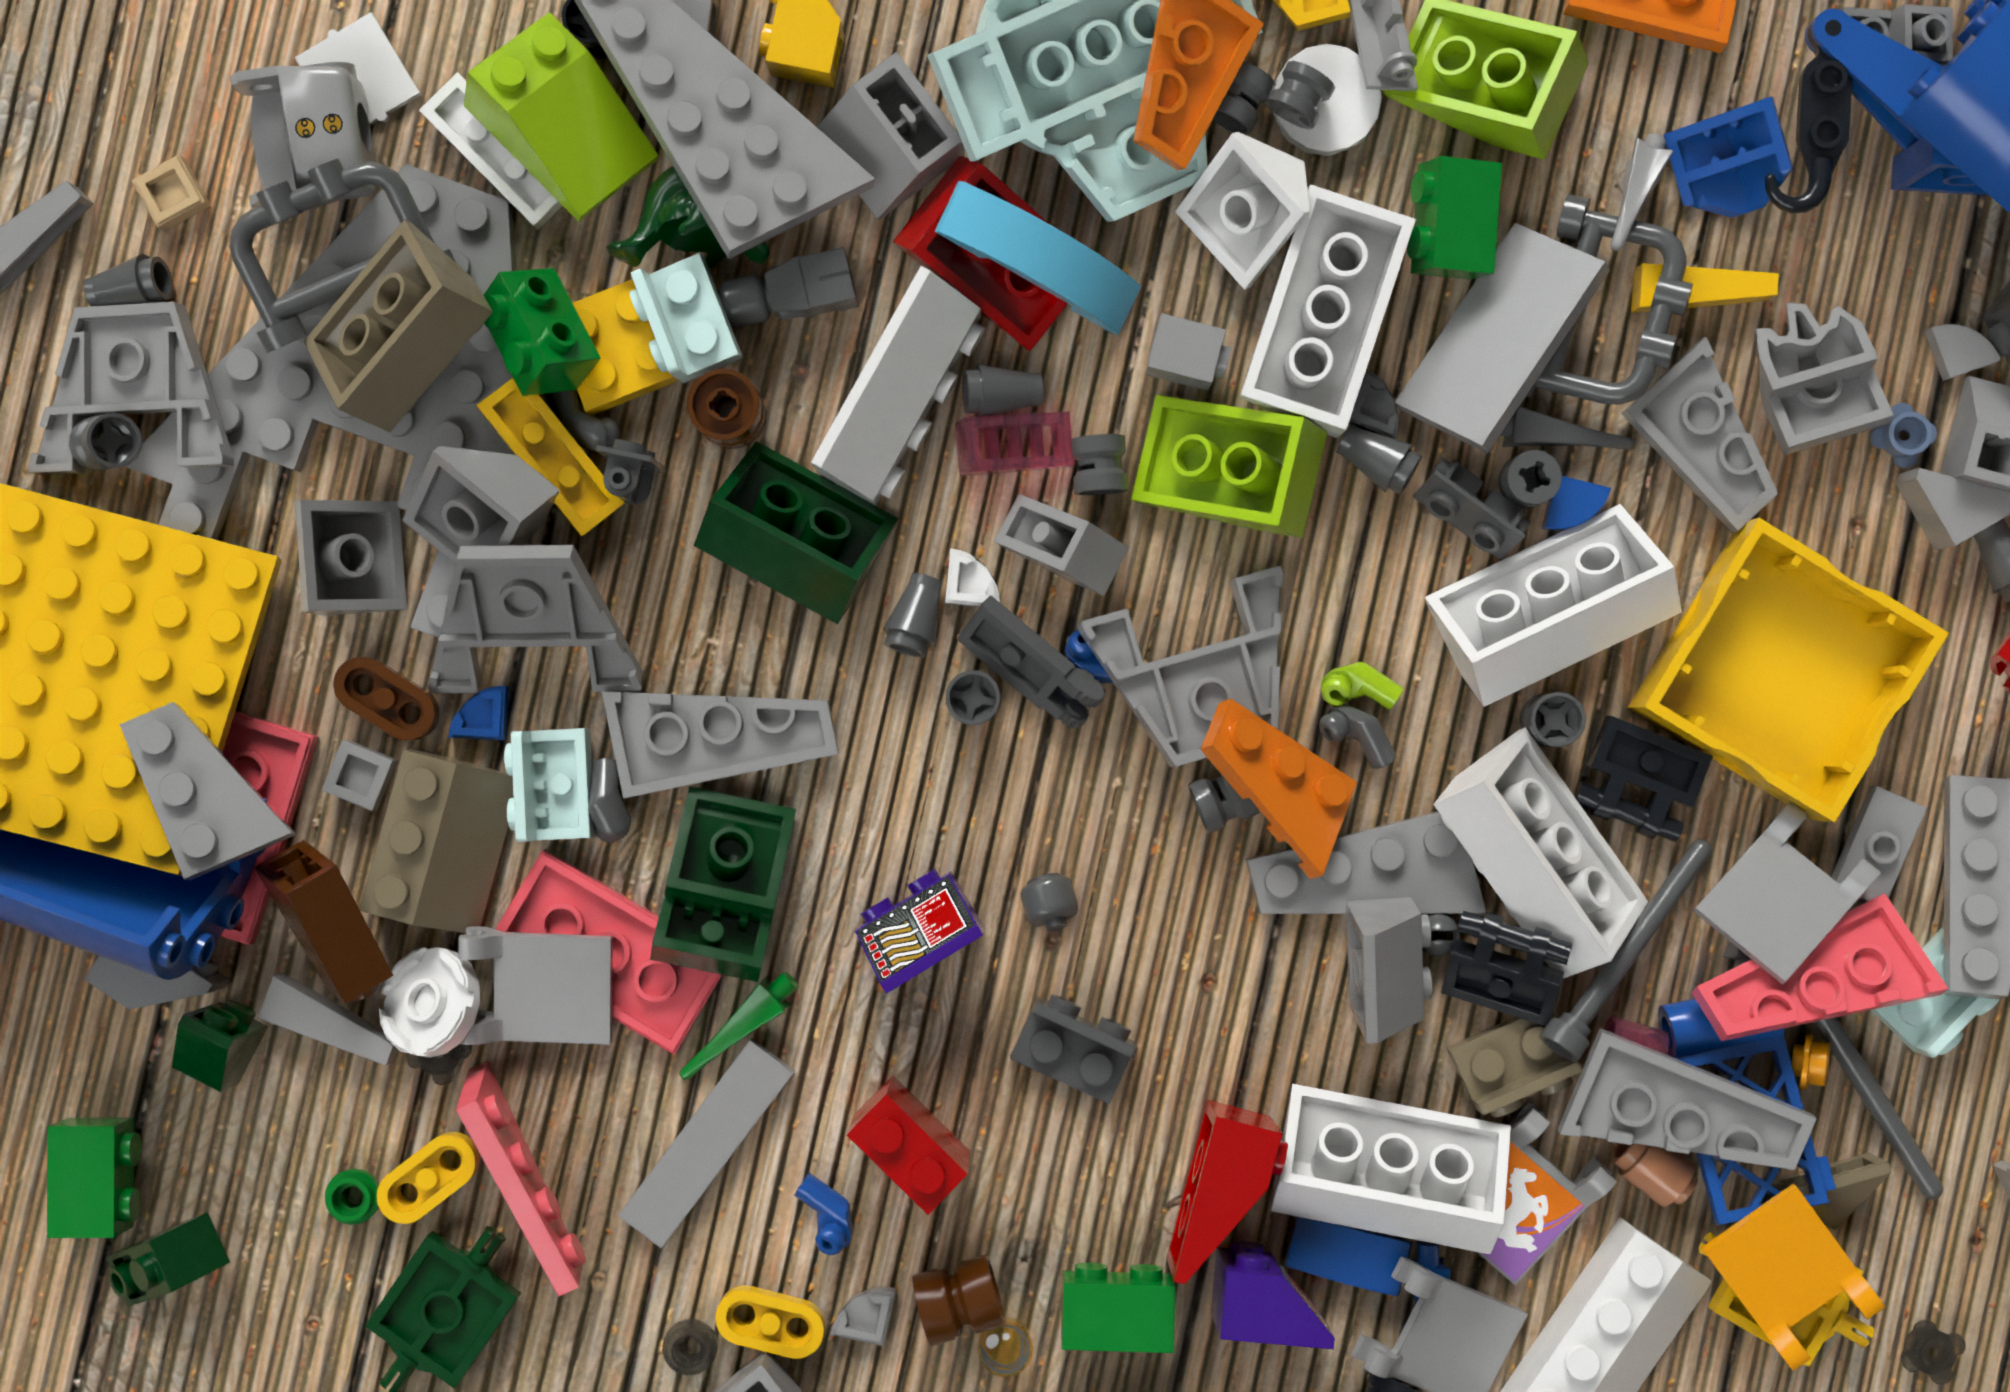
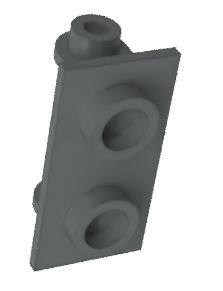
M614 439L613 448L596 445V451L607 458L603 477L605 488L612 495L619 497L627 504L638 505L648 498L654 472L667 474L668 469L655 459L656 453L648 451L645 445L620 439Z
M1442 457L1429 474L1428 480L1413 495L1415 499L1426 506L1432 515L1453 525L1468 536L1476 547L1493 554L1499 560L1525 537L1526 534L1524 532L1531 523L1530 520L1523 516L1525 513L1524 509L1519 508L1495 489L1487 495L1483 502L1475 497L1483 486L1484 481L1461 466L1455 459L1449 463Z

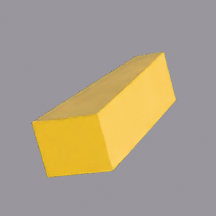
M1642 263L1634 269L1631 313L1650 312L1656 285L1663 269L1662 264ZM1686 266L1683 281L1693 284L1687 308L1768 301L1778 295L1779 273Z

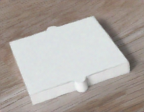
M372 12L338 32L334 29L329 30L328 38L295 57L299 66L327 62L354 64L357 79L364 88L370 125L377 121L386 123L389 120L388 115L421 96L420 91Z

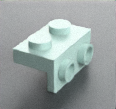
M590 728L511 732V743L506 744L504 751V763L507 774L513 776L514 798H510L507 804V821L510 830L515 831L516 842L596 837L595 824L588 810L592 776Z

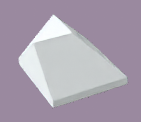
M1235 132L1230 135L1175 212L1244 290L1254 284L1308 215L1310 205L1305 163L1303 160L1240 132Z

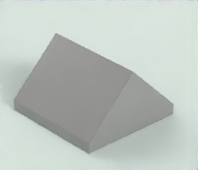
M295 501L303 612L333 616L407 609L400 508L396 507L398 501Z

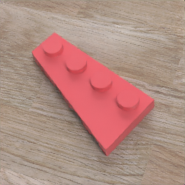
M486 1061L468 1070L456 1111L558 1297L579 1288L582 1264L586 1262L584 1250L577 1236L574 1233H568L561 1218L557 1199L551 1189L546 1186L490 1063Z

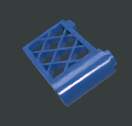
M1695 998L1659 1006L1658 1022L1660 1033L1670 1057L1695 1067L1709 1064L1728 1076V1080L1784 1102L1776 1097L1780 1088H1782L1785 1099L1784 1103L1804 1110L1784 1039L1785 1028L1721 1041ZM1772 1051L1778 1075L1767 1091L1743 1076L1742 1072L1753 1055ZM1740 1058L1734 1069L1721 1062ZM1810 1134L1797 1166L1804 1170L1810 1194L1803 1196L1811 1206L1829 1203L1826 1191L1834 1190L1836 1187L1827 1156H1816ZM1697 1153L1715 1225L1740 1221L1763 1205L1760 1202L1766 1192L1773 1197L1781 1192L1771 1185L1781 1168L1770 1166L1762 1180L1737 1164V1161ZM1714 1159L1723 1164L1719 1174H1717ZM1733 1170L1758 1188L1747 1207L1727 1211L1721 1187Z

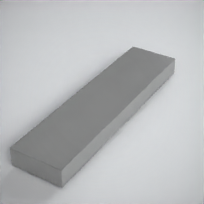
M751 1038L618 1216L658 1247L662 1248L795 1070Z

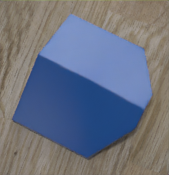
M1772 96L1663 134L1667 149L1673 150L1670 160L1682 203L1685 206L1731 218L1764 208L1770 201L1765 191L1764 178L1767 174L1775 175L1777 186L1780 188L1793 170L1779 115Z

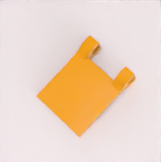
M1794 1183L1701 1247L1792 1371L1809 1361L1811 1357L1791 1332V1327L1832 1298L1844 1292L1867 1320L1885 1308L1878 1295L1863 1278Z

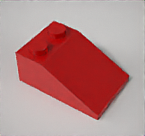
M959 156L896 236L893 243L920 266L932 271L980 307L981 314L1023 348L1031 352L1068 303L993 260L977 257L934 231L958 181L966 182L986 191L1044 222H1048L981 162H970L969 158Z
M1207 1099L1166 1256L1174 1282L1185 1285L1268 1190L1272 1174L1281 1175L1287 1156L1288 1143L1281 1141L1282 1132L1271 1116Z

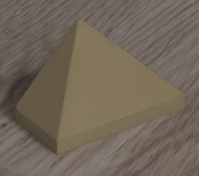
M1868 1152L1830 1163L1836 1189L1826 1191L1829 1203L1811 1206L1824 1225L1836 1230L1891 1174L1889 1162ZM1804 1171L1775 1179L1771 1184L1776 1189L1783 1191L1794 1183L1803 1195L1810 1194Z

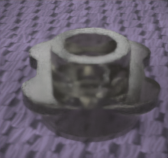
M459 1044L440 1058L436 1056L426 1058L406 1053V1060L411 1068H422L431 1074L434 1083L447 1085L455 1079V1068L460 1065L463 1059L470 1056L472 1045Z
M1921 1320L1913 1326V1330L1907 1335L1900 1360L1903 1367L1909 1372L1921 1371L1928 1374L1934 1383L1939 1385L1947 1384L1953 1378L1952 1367L1957 1356L1963 1354L1966 1349L1965 1340L1956 1332L1946 1334L1938 1330L1933 1322ZM1933 1347L1937 1348V1355L1930 1357L1929 1350Z

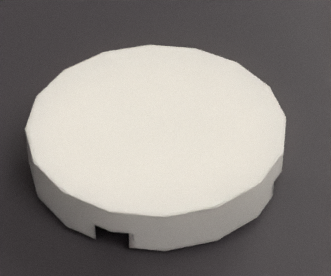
M1322 44L1305 48L1288 61L1302 62L1317 69L1327 76L1336 88L1330 99L1321 102L1317 109L1320 117L1313 129H1305L1293 125L1273 112L1276 122L1280 126V131L1286 140L1305 153L1321 156L1339 154L1340 151L1353 148L1362 142L1378 118L1382 96L1380 90L1366 89L1360 56L1347 47ZM1287 63L1275 81L1276 86L1274 90L1279 89L1284 81L1282 72Z
M423 947L412 950L395 964L391 970L394 976L384 982L381 994L386 995L384 1009L379 1008L380 1024L387 1040L401 1052L426 1058L447 1054L464 1040L475 1023L480 1005L478 977L472 964L467 960L459 959V953L439 947L430 949Z

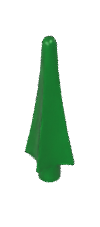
M784 971L772 983L767 977L761 983L759 982L720 1031L680 1070V1077L683 1080L690 1079L726 1049L784 1013L785 1009L791 1006L786 999L799 988L795 979Z

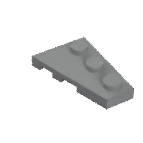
M1704 337L1621 414L1731 532H1736L1766 506L1778 492L1751 433L1749 434L1745 431L1732 402L1735 400L1727 382L1723 383L1711 357L1714 355V352L1707 337Z
M174 702L119 724L185 880L191 881L296 835L178 704Z

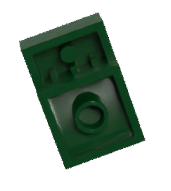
M689 786L652 942L650 960L754 982L759 981L796 809Z

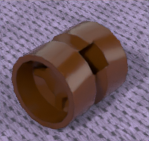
M718 368L704 373L694 382L688 394L687 410L691 422L711 443L721 448L738 449L750 445L760 436L766 424L767 410L763 397L745 375L733 369Z
M987 1254L958 1262L954 1276H950L944 1269L937 1270V1268L913 1275L912 1281L916 1303L930 1346L955 1340V1337L961 1335L963 1325H968L976 1334L1006 1325L999 1289Z

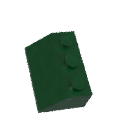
M756 441L711 498L693 546L828 620L839 624L860 592L899 518Z

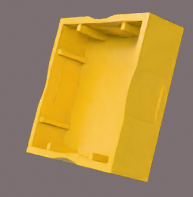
M1758 517L1749 520L1739 531L1733 532L1627 708L1694 749L1712 755V760L1786 805L1790 801L1809 815V819L1835 823L1874 759L1885 728L1895 713L1910 699L1949 632L1885 593L1867 588L1849 579L1836 569L1827 558Z

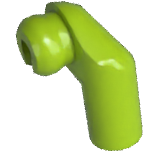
M1356 662L1332 669L1323 677L1321 682V695L1328 704L1333 706H1341L1346 701L1366 695L1387 710H1390L1404 690V687L1365 662Z

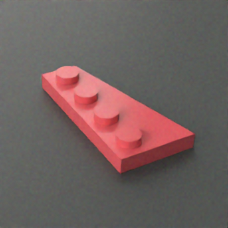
M1884 893L1846 912L1783 985L1751 959L1698 985L1692 991V995L1720 1040L1725 1041L1940 996L1949 988Z

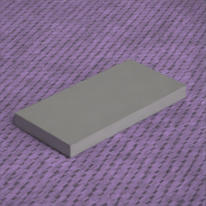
M1514 223L1496 250L1494 274L1477 278L1394 403L1401 411L1488 454L1609 273L1610 269L1606 262Z

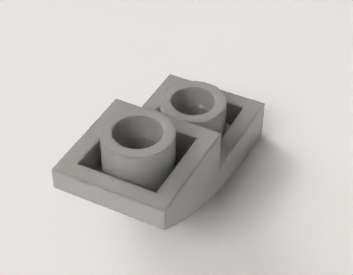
M1904 4L1894 10L1842 7L1839 9L1864 25L1940 65H1946L1953 59V8Z

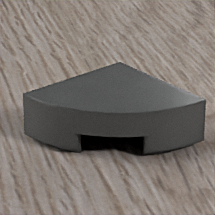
M1366 369L1348 424H1354L1363 430L1396 439L1399 416L1394 399L1384 381Z

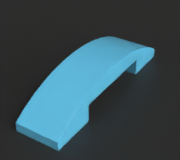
M958 181L934 231L977 257L993 260L1072 306L1070 310L1113 335H1119L1142 287L1113 263L1066 233L1032 214L963 181Z

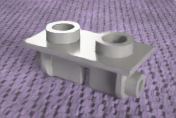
M1348 0L1366 89L1416 91L1418 86L1414 68L1417 65V58L1410 49L1400 0Z

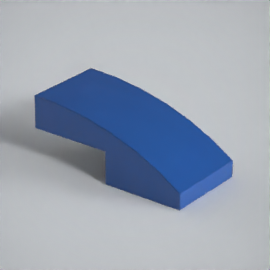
M1297 1217L1285 1266L1343 1284L1399 1296L1402 1282L1395 1280L1391 1275L1401 1256L1409 1259L1413 1242L1393 1235Z

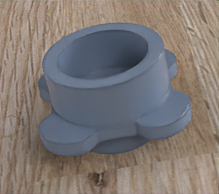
M1898 403L1891 407L1894 416L1890 422L1871 431L1870 441L1875 448H1883L1892 455L1897 467L1909 468L1917 463V454L1923 452L1929 444L1936 440L1937 430L1925 416L1913 412L1911 405ZM1901 431L1907 432V440L1903 441L1900 439L1899 433Z

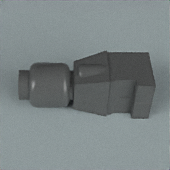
M844 247L801 257L796 256L779 266L770 268L764 274L766 280H762V277L757 274L723 281L720 285V290H717L730 325L733 328L765 322L770 318V312H774L775 316L781 320H788L796 317L814 318L816 315L859 307L850 264Z

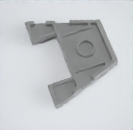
M176 302L74 308L55 375L61 377L53 406L45 407L40 426L46 429L39 453L32 452L28 473L37 475L85 473V467L79 465L71 454L69 435L73 427L82 419L107 413L129 415L177 412V466L188 469L234 467L233 454L185 305Z
M574 545L460 546L428 684L429 693H478L482 678L476 647L549 646L586 647L592 692L642 691L643 670Z
M1281 565L1229 580L1243 626V636L1149 663L1143 662L1128 608L1076 623L1079 633L1170 767H1177L1207 758L1200 750L1218 704L1230 698L1278 729L1280 667H1277L1278 634L1281 633L1282 613H1279V587L1283 585Z

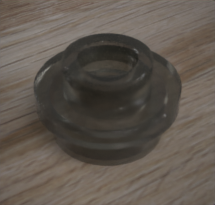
M692 1318L680 1320L672 1325L667 1331L662 1344V1352L666 1363L671 1369L683 1375H696L704 1372L711 1366L718 1351V1341L713 1329L705 1322ZM686 1337H693L698 1340L701 1349L698 1353L689 1354L683 1350L681 1341Z

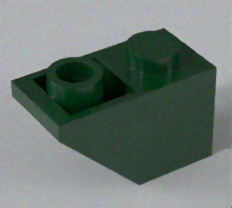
M225 1000L224 1003L218 1002L185 1013L178 1023L172 1068L219 1092H223L239 1084L268 1026L254 1019L256 1015L254 1010L233 1000Z
M208 1212L185 1220L106 1257L110 1266L108 1278L111 1287L120 1298L125 1299L128 1307L172 1293L230 1263Z

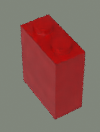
M893 1075L854 1114L846 1136L927 1215L968 1175L970 1150Z

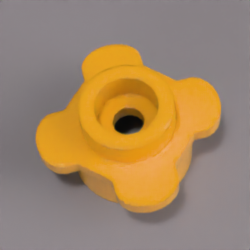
M1814 1034L1806 1035L1805 1045L1795 1043L1793 1048L1791 1065L1794 1076L1801 1077V1090H1807L1809 1084L1826 1086L1830 1043L1814 1041Z

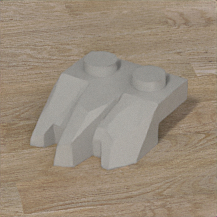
M1786 303V336L1777 335L1771 328H1756L1760 394L1764 410L1783 455L1880 427L1890 422L1894 414L1873 369L1878 356L1863 322L1837 306L1831 310L1827 324L1819 326L1806 304Z

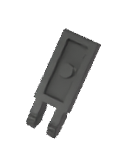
M991 595L980 605L957 637L961 644L1038 708L1042 706L1057 720H1061L1062 724L1072 727V729L1082 727L1088 719L1089 714L1087 712L1089 710L1086 709V706L1089 708L1099 706L1106 695L1104 693L1105 689L1102 687L1103 684H1100L1099 680H1095L1091 673L1085 669L1073 668L1075 665Z

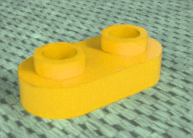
M460 1132L443 1133L387 1174L377 1189V1204L382 1214L389 1220L399 1224L415 1222L474 1177L480 1164V1153L472 1139ZM447 1150H454L459 1153L461 1157L460 1167L452 1168L445 1162V1152ZM409 1183L415 1186L418 1192L416 1201H409L403 1197L401 1192L403 1184Z
M741 1285L729 1290L721 1299L715 1315L717 1329L727 1341L792 1359H801L813 1354L820 1346L825 1333L824 1316L814 1303L802 1298L749 1285ZM741 1304L751 1306L755 1312V1317L749 1321L741 1320L736 1314V1307ZM793 1318H802L806 1321L808 1330L803 1334H795L790 1330L788 1322Z

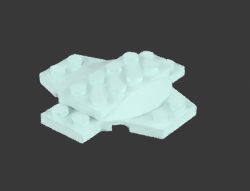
M986 0L975 34L927 55L970 162L979 160L1020 141L1038 152L1055 157L1107 222L1121 219L1195 185L1208 167L1205 134L1185 170L1174 169L1133 142L1160 0ZM1231 0L1257 18L1251 0Z

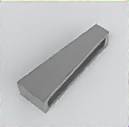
M65 181L0 226V295L94 204L78 187Z
M284 973L272 977L258 1014V1019L383 1065H388L395 1061L398 1049L387 1040L381 1028Z

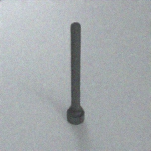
M1698 839L1691 843L1640 914L1612 961L1605 963L1570 1013L1563 1012L1559 1019L1553 1017L1539 1037L1552 1051L1574 1063H1577L1590 1045L1587 1037L1590 1035L1591 1030L1588 1026L1710 857L1712 848L1707 841Z
M1837 1017L1813 1022L1825 1042L1830 1043V1050L1922 1195L1931 1200L1939 1198L1943 1193L1942 1183Z

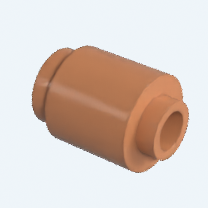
M1618 1143L1611 1156V1161L1619 1167L1618 1173L1662 1207H1666L1673 1202L1679 1205L1686 1201L1698 1182V1179L1694 1176L1696 1170L1695 1162L1683 1153L1666 1151L1665 1148Z

